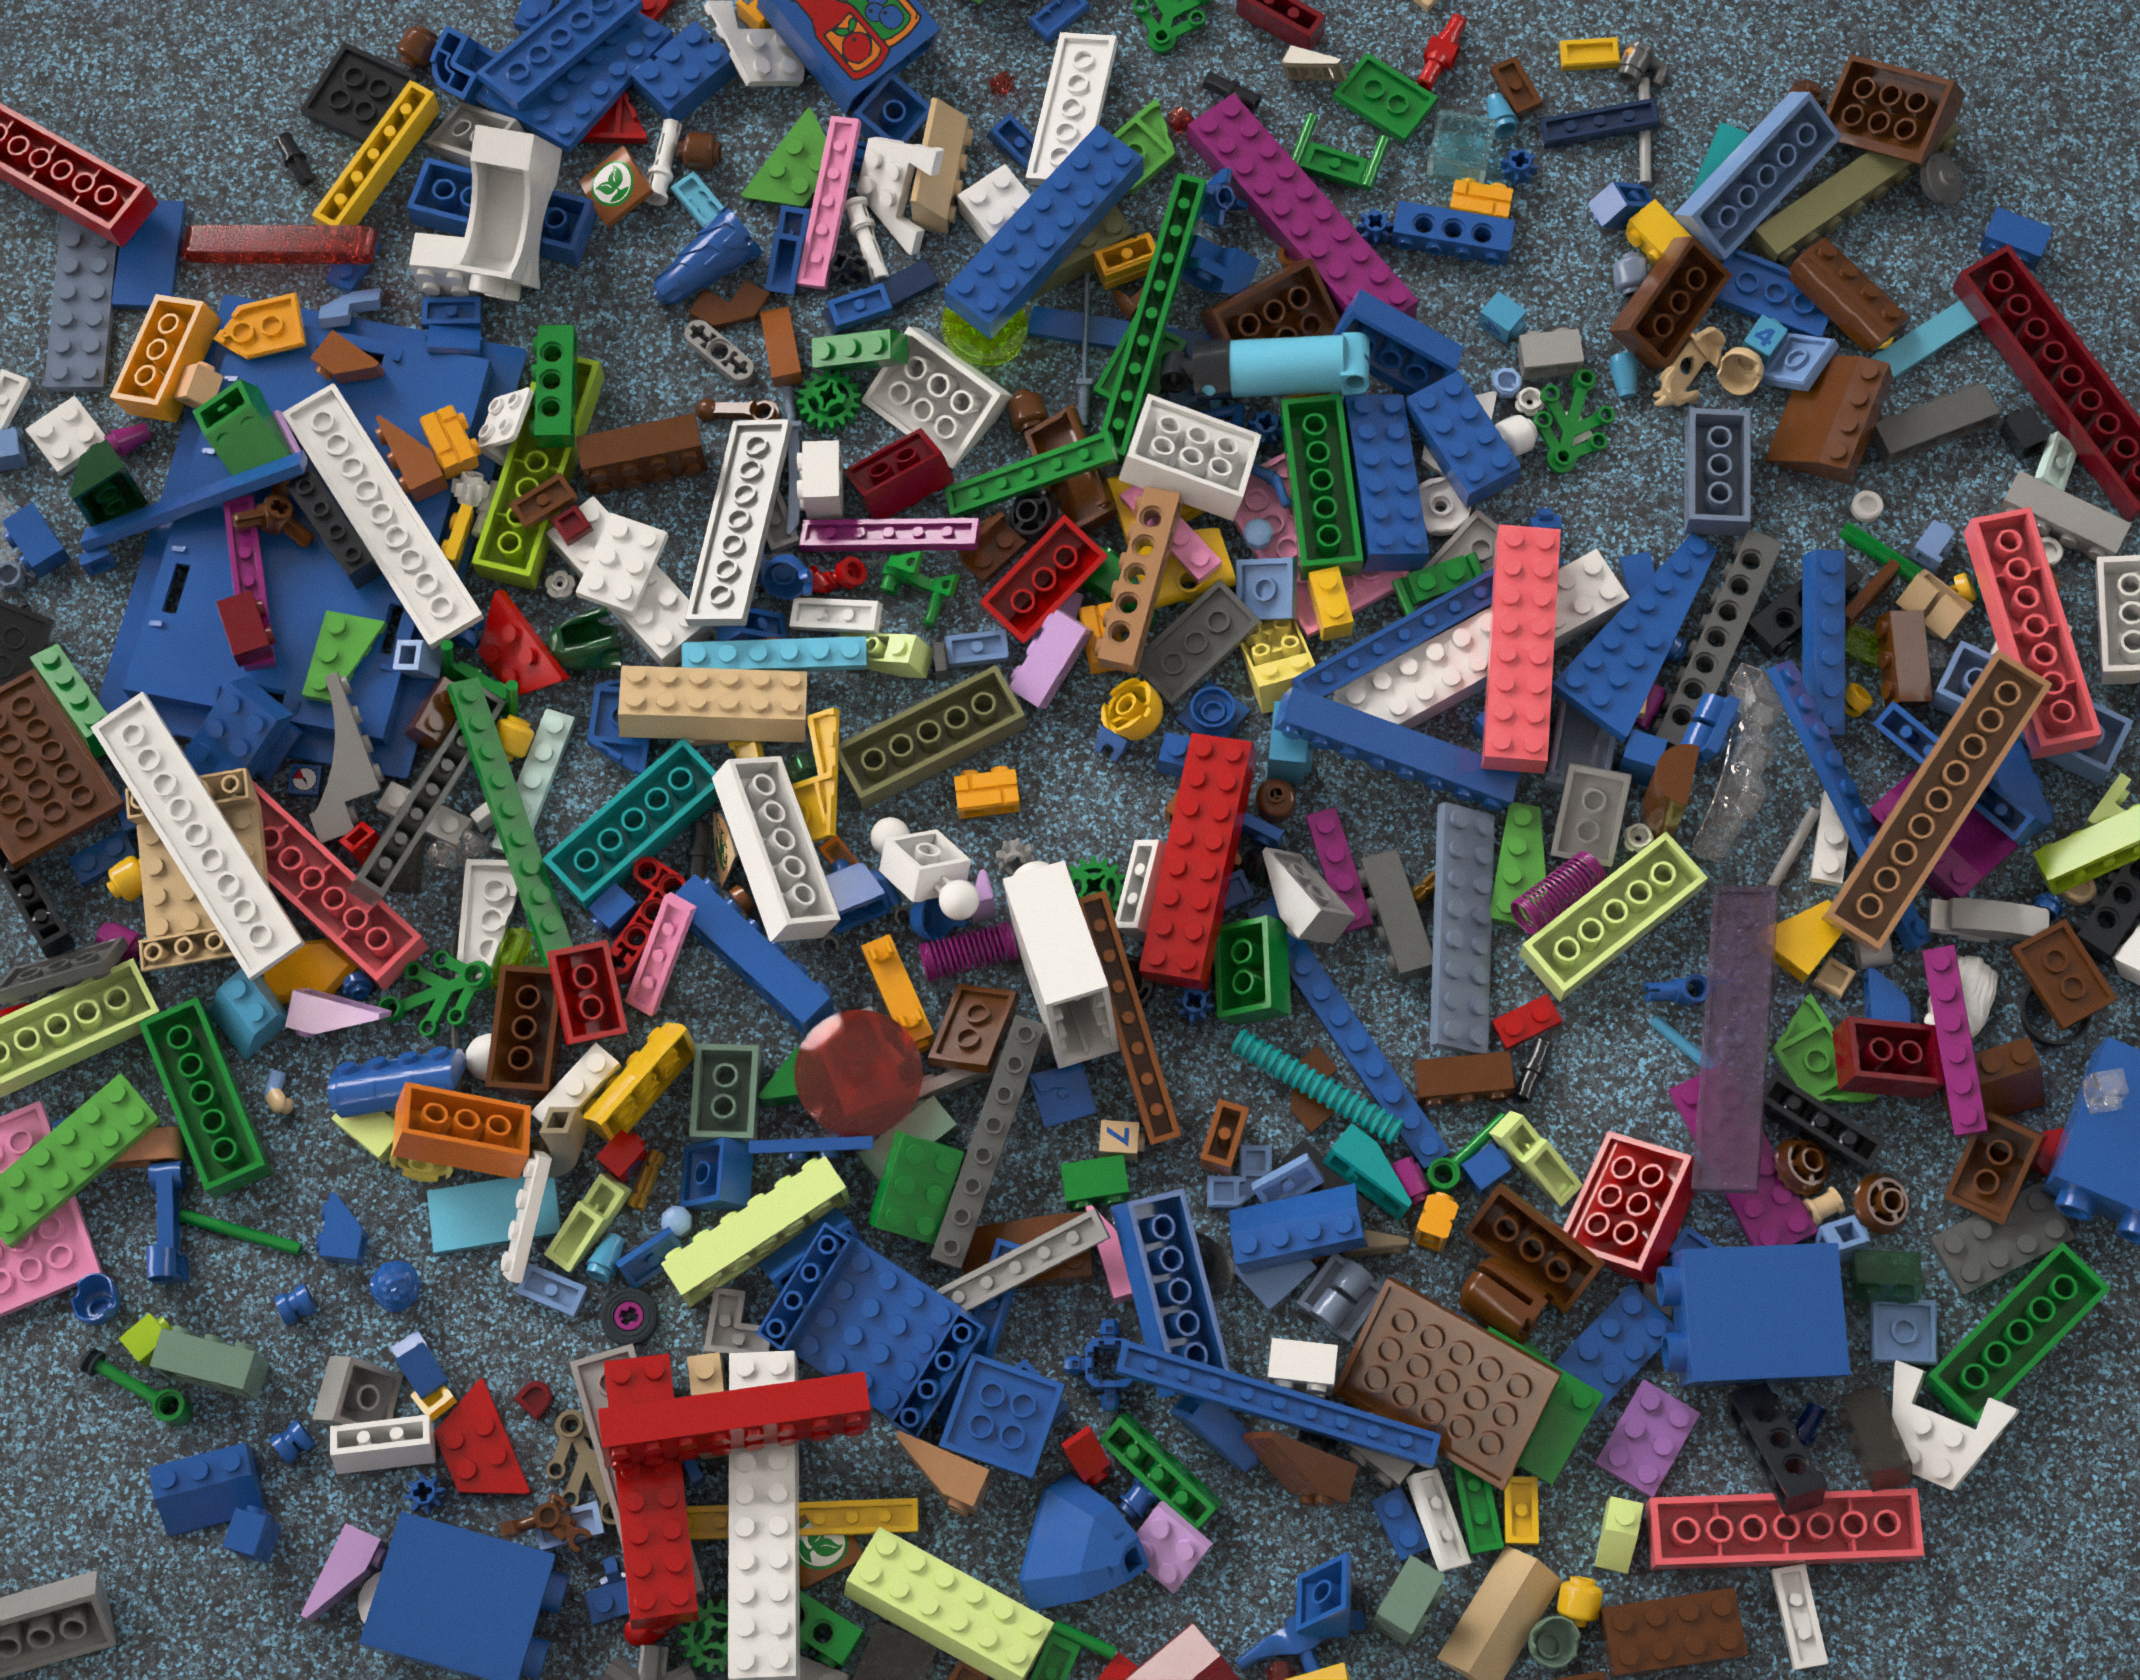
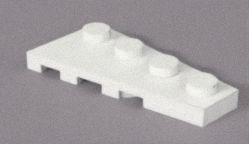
M466 859L457 960L465 964L483 961L493 971L519 896L507 860ZM455 973V978L461 976V975ZM482 973L476 975L475 982L480 980Z

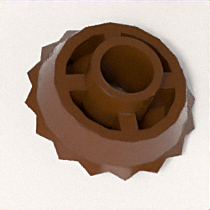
M1796 1137L1784 1139L1782 1144L1777 1145V1152L1773 1155L1776 1161L1774 1169L1778 1172V1179L1784 1182L1785 1188L1793 1190L1795 1195L1803 1194L1806 1197L1811 1194L1817 1195L1818 1191L1824 1188L1829 1172L1828 1160L1823 1150L1812 1141Z
M1875 1172L1873 1175H1866L1864 1180L1858 1182V1188L1853 1192L1855 1200L1852 1205L1856 1209V1217L1862 1220L1863 1226L1870 1228L1873 1233L1880 1232L1885 1235L1888 1232H1895L1899 1226L1903 1225L1909 1210V1199L1906 1190L1896 1179L1891 1178L1888 1174Z

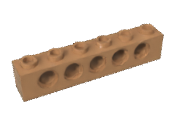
M1145 486L1143 494L1137 496L1134 508L1137 516L1135 523H1130L1127 531L1129 545L1127 552H1122L1119 560L1121 574L1119 581L1115 580L1111 589V598H1113L1111 610L1106 609L1103 618V627L1106 628L1103 638H1098L1095 646V656H1098L1097 659L1101 667L1137 675L1184 505L1180 493ZM1152 518L1161 519L1160 523L1155 527L1146 525ZM1145 546L1153 547L1152 552L1148 555L1142 556L1138 554L1140 549ZM1141 574L1145 576L1144 581L1140 584L1130 583L1135 575ZM1127 604H1137L1135 611L1131 613L1123 612V608ZM1118 633H1130L1125 641H1115Z

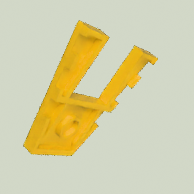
M834 707L806 716L818 775L791 784L813 843L836 836L840 711ZM732 741L728 743L730 750L734 751L736 758L764 757L761 741Z

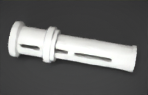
M674 119L664 120L655 162L647 172L648 181L654 193L644 201L652 205L663 206L668 202V185L673 181L672 162L682 124Z
M857 196L845 202L844 212L848 214L851 223L849 227L850 232L857 237L863 258L868 261L866 266L871 283L875 284L889 277L875 238L874 230L876 224L874 219L870 218L867 209L868 200L864 196Z

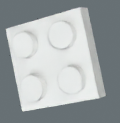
M75 396L25 429L60 477L78 465L80 455L85 453L90 446L105 440V434Z

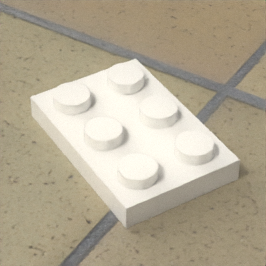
M611 513L577 587V597L634 616L668 540V533Z

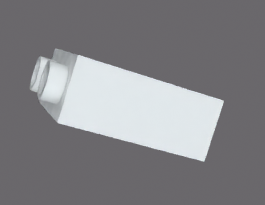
M1034 861L1021 866L1016 870L1014 876L1004 878L1003 883L1016 945L1042 1022L1046 1025L1045 1031L1058 1069L1119 1051L1108 983L1065 861L1050 865L1043 861Z

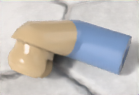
M271 1070L264 1092V1099L272 1112L276 1114L281 1112L284 1115H288L293 1109L294 1102L291 1098H285L282 1092L286 1073Z

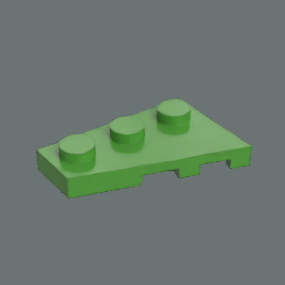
M326 610L303 688V698L332 704L325 676L339 671L340 676L346 675L350 682L355 675V669L363 657H367L372 650L371 646L378 635H382L387 628L386 622Z

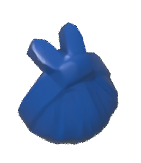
M782 554L773 557L765 564L761 579L763 587L772 596L790 600L798 598L802 594L803 596L812 595L813 574L810 568L806 567L793 554Z
M939 897L923 902H915L909 914L911 928L917 936L924 940H941L952 931L954 926L965 928L971 925L968 919L954 920L947 917L940 908Z

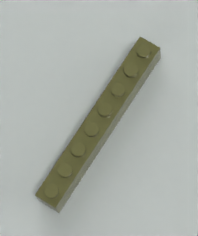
M1955 122L1951 124L1930 155L1935 151L1947 154L1956 146V139L1960 128ZM1868 151L1757 227L1751 244L1764 259L1777 264L1782 262L1787 264L1797 255L1800 249L1803 247L1809 248L1815 244L1825 232L1829 231L1831 233L1838 229L1845 218L1850 215L1852 217L1857 216L1865 209L1867 203L1873 199L1878 201L1883 198L1893 185L1897 184L1899 186L1905 183L1911 177L1912 172L1918 168L1921 169L1922 165Z

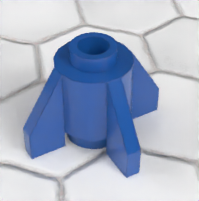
M1230 168L1221 169L1207 184V194L1200 216L1213 227L1223 226L1224 215L1228 210L1248 209L1249 203L1235 199L1233 190L1226 185L1230 184L1232 169Z

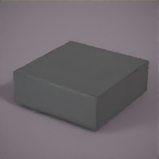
M944 642L933 643L936 679L937 682H945L949 679L946 644Z

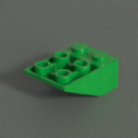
M239 379L193 411L205 438L232 475L291 455L260 388Z

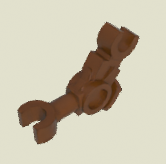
M554 1493L549 1495V1502L541 1504L536 1511L532 1512V1516L499 1524L501 1535L505 1540L517 1537L522 1532L537 1528L539 1531L544 1530L551 1533L554 1537H558L563 1543L568 1539L570 1549L578 1554H581L582 1550L576 1546V1538L580 1535H584L590 1540L594 1538L592 1533L586 1528L575 1527L578 1522L577 1520L563 1514L562 1507L567 1511H571L572 1508L562 1496Z

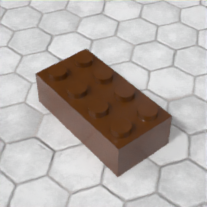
M1694 236L1673 238L1613 323L1609 332L1631 353H1634V356L1647 369L1667 368L1732 274Z
M695 413L576 437L581 470L590 494L604 495L612 492L614 489L624 487L634 489L644 483L654 481L663 483L674 477L683 475L693 477L703 471H708Z
M1734 1587L1600 1609L1599 1623L1610 1680L1740 1660L1748 1655Z

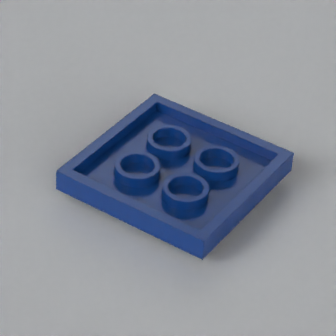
M971 1353L942 1434L939 1448L1033 1480L1059 1407L1065 1384Z

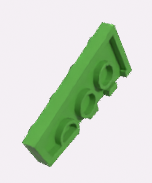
M1513 802L1508 806L1490 914L1494 923L1520 927L1512 915L1511 902L1545 878L1546 870L1540 807ZM1519 905V909H1520V911H1521L1523 917L1526 919V921H1527L1529 924H1531L1533 927H1535V926L1528 920V918L1525 916V914H1524V912H1523L1521 906Z

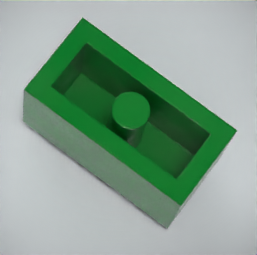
M1124 1155L1060 1164L1066 1209L1073 1208V1211L1080 1212L1086 1211V1207L1090 1205L1105 1203V1206L1110 1207L1122 1204L1124 1200L1130 1199Z

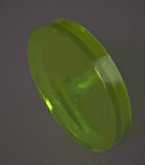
M945 306L941 319V333L948 348L962 360L975 365L994 366L1011 360L1019 353L1027 334V319L1024 311L1020 308L994 338L990 340Z

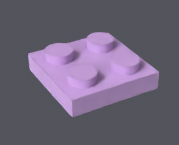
M1163 1500L1155 1507L1136 1533L1150 1565L1146 1571L1173 1594L1179 1590L1213 1545L1210 1540Z

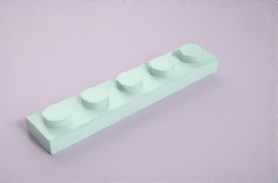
M547 708L516 783L532 831L535 828L576 724L574 716ZM496 833L491 847L494 851L504 853L498 833Z

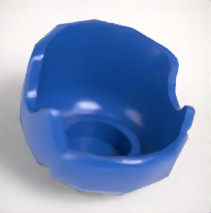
M90 1273L78 1280L77 1294L74 1298H71L76 1318L86 1325H104L117 1314L121 1306V1295L118 1286L103 1273Z

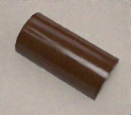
M1692 744L1673 746L1661 755L1656 764L1639 811L1641 824L1649 827L1654 840L1666 831L1674 838L1688 804L1700 746Z
M1503 1182L1498 1184L1463 1232L1465 1236L1492 1257L1501 1258L1554 1296L1552 1304L1565 1314L1579 1300L1606 1264Z

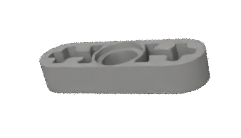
M694 320L688 323L684 333L690 348L733 384L746 386L754 380L755 370L750 358L707 322ZM695 331L699 334L704 333L706 341L709 342L707 346L700 337L694 339L693 333ZM717 347H724L728 350V354L722 359H716L711 355L712 351ZM733 359L738 368L743 369L746 367V374L741 372L736 374L735 367L731 364Z

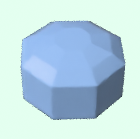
M1501 368L1494 373L1492 390L1497 392L1499 398L1511 399L1518 394L1521 386V376L1515 369Z
M1260 518L1247 522L1243 531V539L1247 547L1255 550L1269 547L1273 538V530L1270 523Z
M671 1206L662 1213L661 1227L663 1230L669 1226L675 1236L681 1239L692 1231L693 1218L685 1207Z

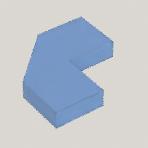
M381 288L352 291L320 307L318 317L320 329L349 326L352 313L380 310L383 301Z
M1240 1145L1239 1176L1208 1175L1207 1209L1234 1210L1242 1208L1255 1195L1251 1183L1272 1172V1145Z

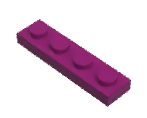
M1336 807L1306 815L1305 820L1325 882L1356 915L1342 935L1371 927L1373 921Z

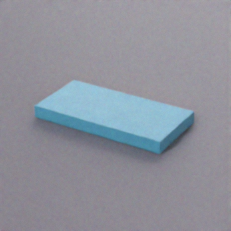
M521 1175L519 1179L502 1178L428 1190L427 1198L433 1253L439 1255L510 1243L511 1240L508 1239L509 1226L512 1220L516 1221L518 1212L516 1197L518 1191L523 1189L526 1177ZM556 1177L547 1178L533 1239L556 1236L562 1227Z

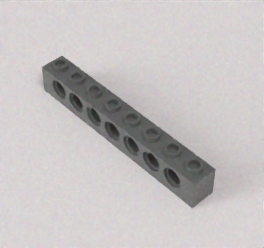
M1752 529L1748 530L1745 539L1742 537L1738 538L1732 554L1737 555L1733 564L1727 562L1720 578L1725 581L1722 590L1715 589L1709 605L1714 608L1710 615L1704 613L1697 629L1702 632L1699 641L1692 640L1686 653V657L1691 658L1688 666L1684 667L1681 665L1674 680V683L1679 684L1675 693L1669 691L1662 709L1667 710L1663 720L1657 718L1651 731V735L1668 740L1665 750L1680 745L1689 723L1692 722L1691 719L1702 694L1717 693L1783 542ZM1750 562L1755 565L1756 569H1747L1743 563ZM1740 588L1745 594L1736 595L1731 589ZM1720 614H1729L1733 620L1725 621L1720 617ZM1716 639L1722 646L1714 647L1709 644L1708 640ZM1704 665L1710 669V672L1702 673L1696 666ZM1693 691L1699 698L1689 699L1684 692ZM1681 717L1687 722V725L1679 726L1673 721V718Z
M482 687L493 720L495 721L506 702ZM458 719L453 723L444 740L437 748L347 889V891L372 907H375L383 898L471 759Z
M1015 1014L930 1257L931 1262L960 1272L962 1270L1043 1038L1045 1024Z

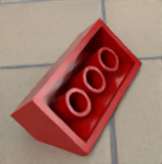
M1064 514L980 601L981 608L1003 629H1006L1008 633L1022 644H1025L1043 625L1047 616L1050 613L1054 614L1109 556Z

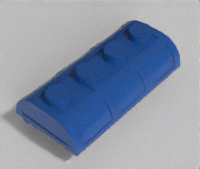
M440 1046L423 1054L409 1051L393 1059L386 1060L384 1056H378L362 1064H355L353 1061L341 1063L333 1071L328 1082V1098L331 1110L337 1109L336 1112L340 1118L395 1110L405 1082L453 1091L467 1065L465 1054L460 1048L447 1050V1047Z

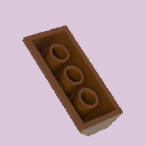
M500 965L485 1088L523 1099L543 1100L556 1086L563 1026L550 968Z

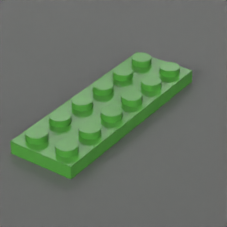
M122 1073L118 1074L0 1174V1237L8 1247L13 1249L162 1122L160 1117Z

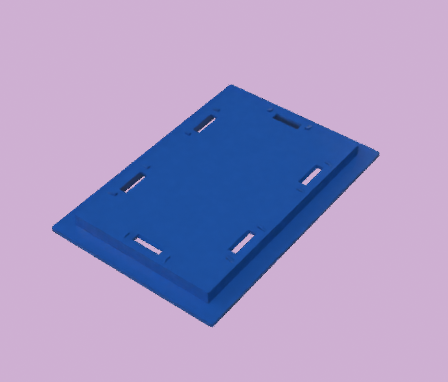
M224 295L217 314L221 319V323L216 334L220 329H224L232 318L231 314L237 306L260 300ZM301 308L307 343L305 347L247 360L213 339L203 362L215 367V372L224 376L218 393L237 380L242 379L260 388L272 415L276 410L286 411L334 383L399 483L398 478L403 475L400 469L393 470L386 454L391 452L388 444L382 446L375 432V429L380 427L375 416H382L432 450L423 433L419 419L424 415L453 405L457 414L463 412L467 420L469 429L465 431L468 438H475L478 443L480 438L478 434L486 422L489 414L488 407L491 401L496 397L518 391L528 353L524 348L483 341V345H480V355L427 352L425 335L428 334V331L351 317L349 326L320 329L318 321L319 311ZM331 330H333L365 353L383 356L381 366L386 373L380 378L340 384L333 378L327 381L315 372L316 365L310 357ZM190 406L188 407L159 502L233 476L205 438L193 414L195 409ZM291 430L299 448L301 449V451L304 450L302 445L296 438L295 434ZM305 452L308 458V471L310 469L313 470V472L320 480L324 488L327 490V492L329 493L333 501L336 503L340 511L343 513L349 524L352 526L349 519L347 518L342 508L336 501L335 497L329 490L328 486L322 479L321 475L317 471L316 467L314 466L309 456ZM481 453V455L477 456L478 468L471 471L483 474L484 481H487L489 485L490 481L494 478L497 463ZM297 476V477H295V478H293V479H288V480L293 481L294 479L298 478L299 476ZM453 478L445 479L449 486L448 489L417 503L411 493L406 495L440 549L444 539L449 540L452 532V530H449L450 519L453 512L458 513L461 505L457 502L458 497H454V493L451 492ZM272 486L247 495L254 496L257 507L258 504L264 503L265 498L270 495ZM289 492L288 499L292 502L293 512L297 514L295 520L314 534L315 539L308 548H302L285 533L272 535L261 530L259 527L271 628L276 639V644H274L276 667L245 671L243 666L238 667L233 657L216 601L235 596L223 503L150 530L98 698L99 703L108 715L139 693L144 692L173 736L193 739L228 683L248 677L266 692L285 695L281 705L294 714L290 722L303 731L287 758L332 766L335 744L332 704L307 700L302 696L326 610L386 622L387 628L382 635H378L371 646L372 650L368 656L363 657L355 669V675L349 682L352 693L348 694L351 705H357L361 713L363 722L359 723L362 735L368 734L374 751L369 754L373 765L379 763L385 777L408 780L410 778L419 744L405 736L404 732L430 687L437 682V679L413 678L393 670L397 639L424 641L425 639L383 573L356 590ZM473 507L475 519L456 572L463 585L477 537L471 534L478 516L476 513L477 507ZM177 566L189 567L176 613L164 612ZM394 606L402 607L404 610L391 655L381 653Z

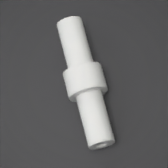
M496 480L490 481L488 499H482L476 510L478 516L471 534L477 538H480L498 484Z

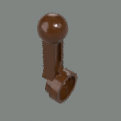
M705 398L699 401L696 406V414L704 422H711L716 418L776 420L782 418V413L774 402L767 400L758 403L754 400L746 403L716 402L713 399ZM771 409V413L766 418H758L763 410Z

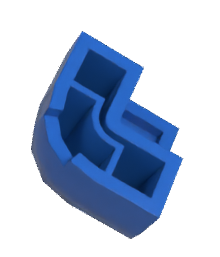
M446 25L433 49L429 61L432 63L434 82L459 99L471 105L480 106L482 104L476 101L475 94L484 84L478 80L476 72L498 55V53Z
M1194 235L1181 280L1200 290L1213 294L1239 293L1250 284L1260 260L1239 248H1221L1199 235Z

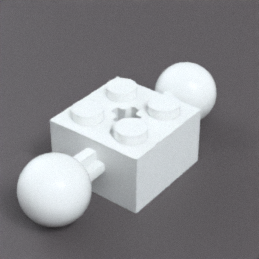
M894 817L883 818L874 825L870 838L873 848L882 855L879 871L906 895L912 902H923L939 897V905L942 912L954 920H965L977 911L980 901L979 894L974 885L967 881L971 859L942 833L934 829L910 834L907 825Z

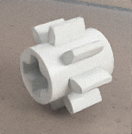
M462 471L459 479L453 478L451 492L454 493V497H458L457 502L459 504L477 507L482 499H488L490 485L487 484V481H484V475L479 472Z

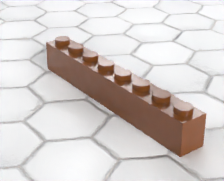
M1104 890L1078 898L1108 983L1118 1045L1148 1143L1153 1145L1179 1137L1181 1132L1107 892Z

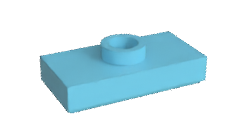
M694 171L670 187L674 196L701 228L705 227L717 215L718 211L724 208Z

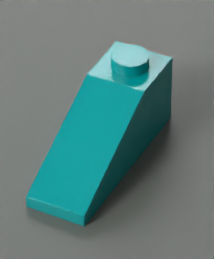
M1351 1123L1332 1146L1322 1163L1349 1184L1355 1183L1358 1191L1400 1221L1412 1204V1201L1379 1144L1365 1130Z

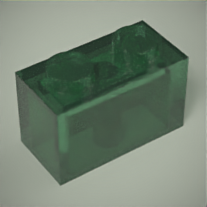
M1854 1249L1849 1266L1852 1300H1861L1868 1303L1878 1301L1897 1302L1899 1304L1918 1303L1923 1288L1920 1252Z

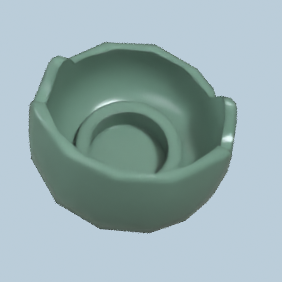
M1563 1616L1546 1617L1538 1621L1529 1634L1528 1646L1531 1657L1537 1664L1545 1668H1564L1577 1656L1581 1634L1574 1622Z

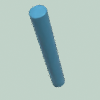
M1658 1015L1650 1022V1026L1703 1070L1708 1071L1719 1066Z

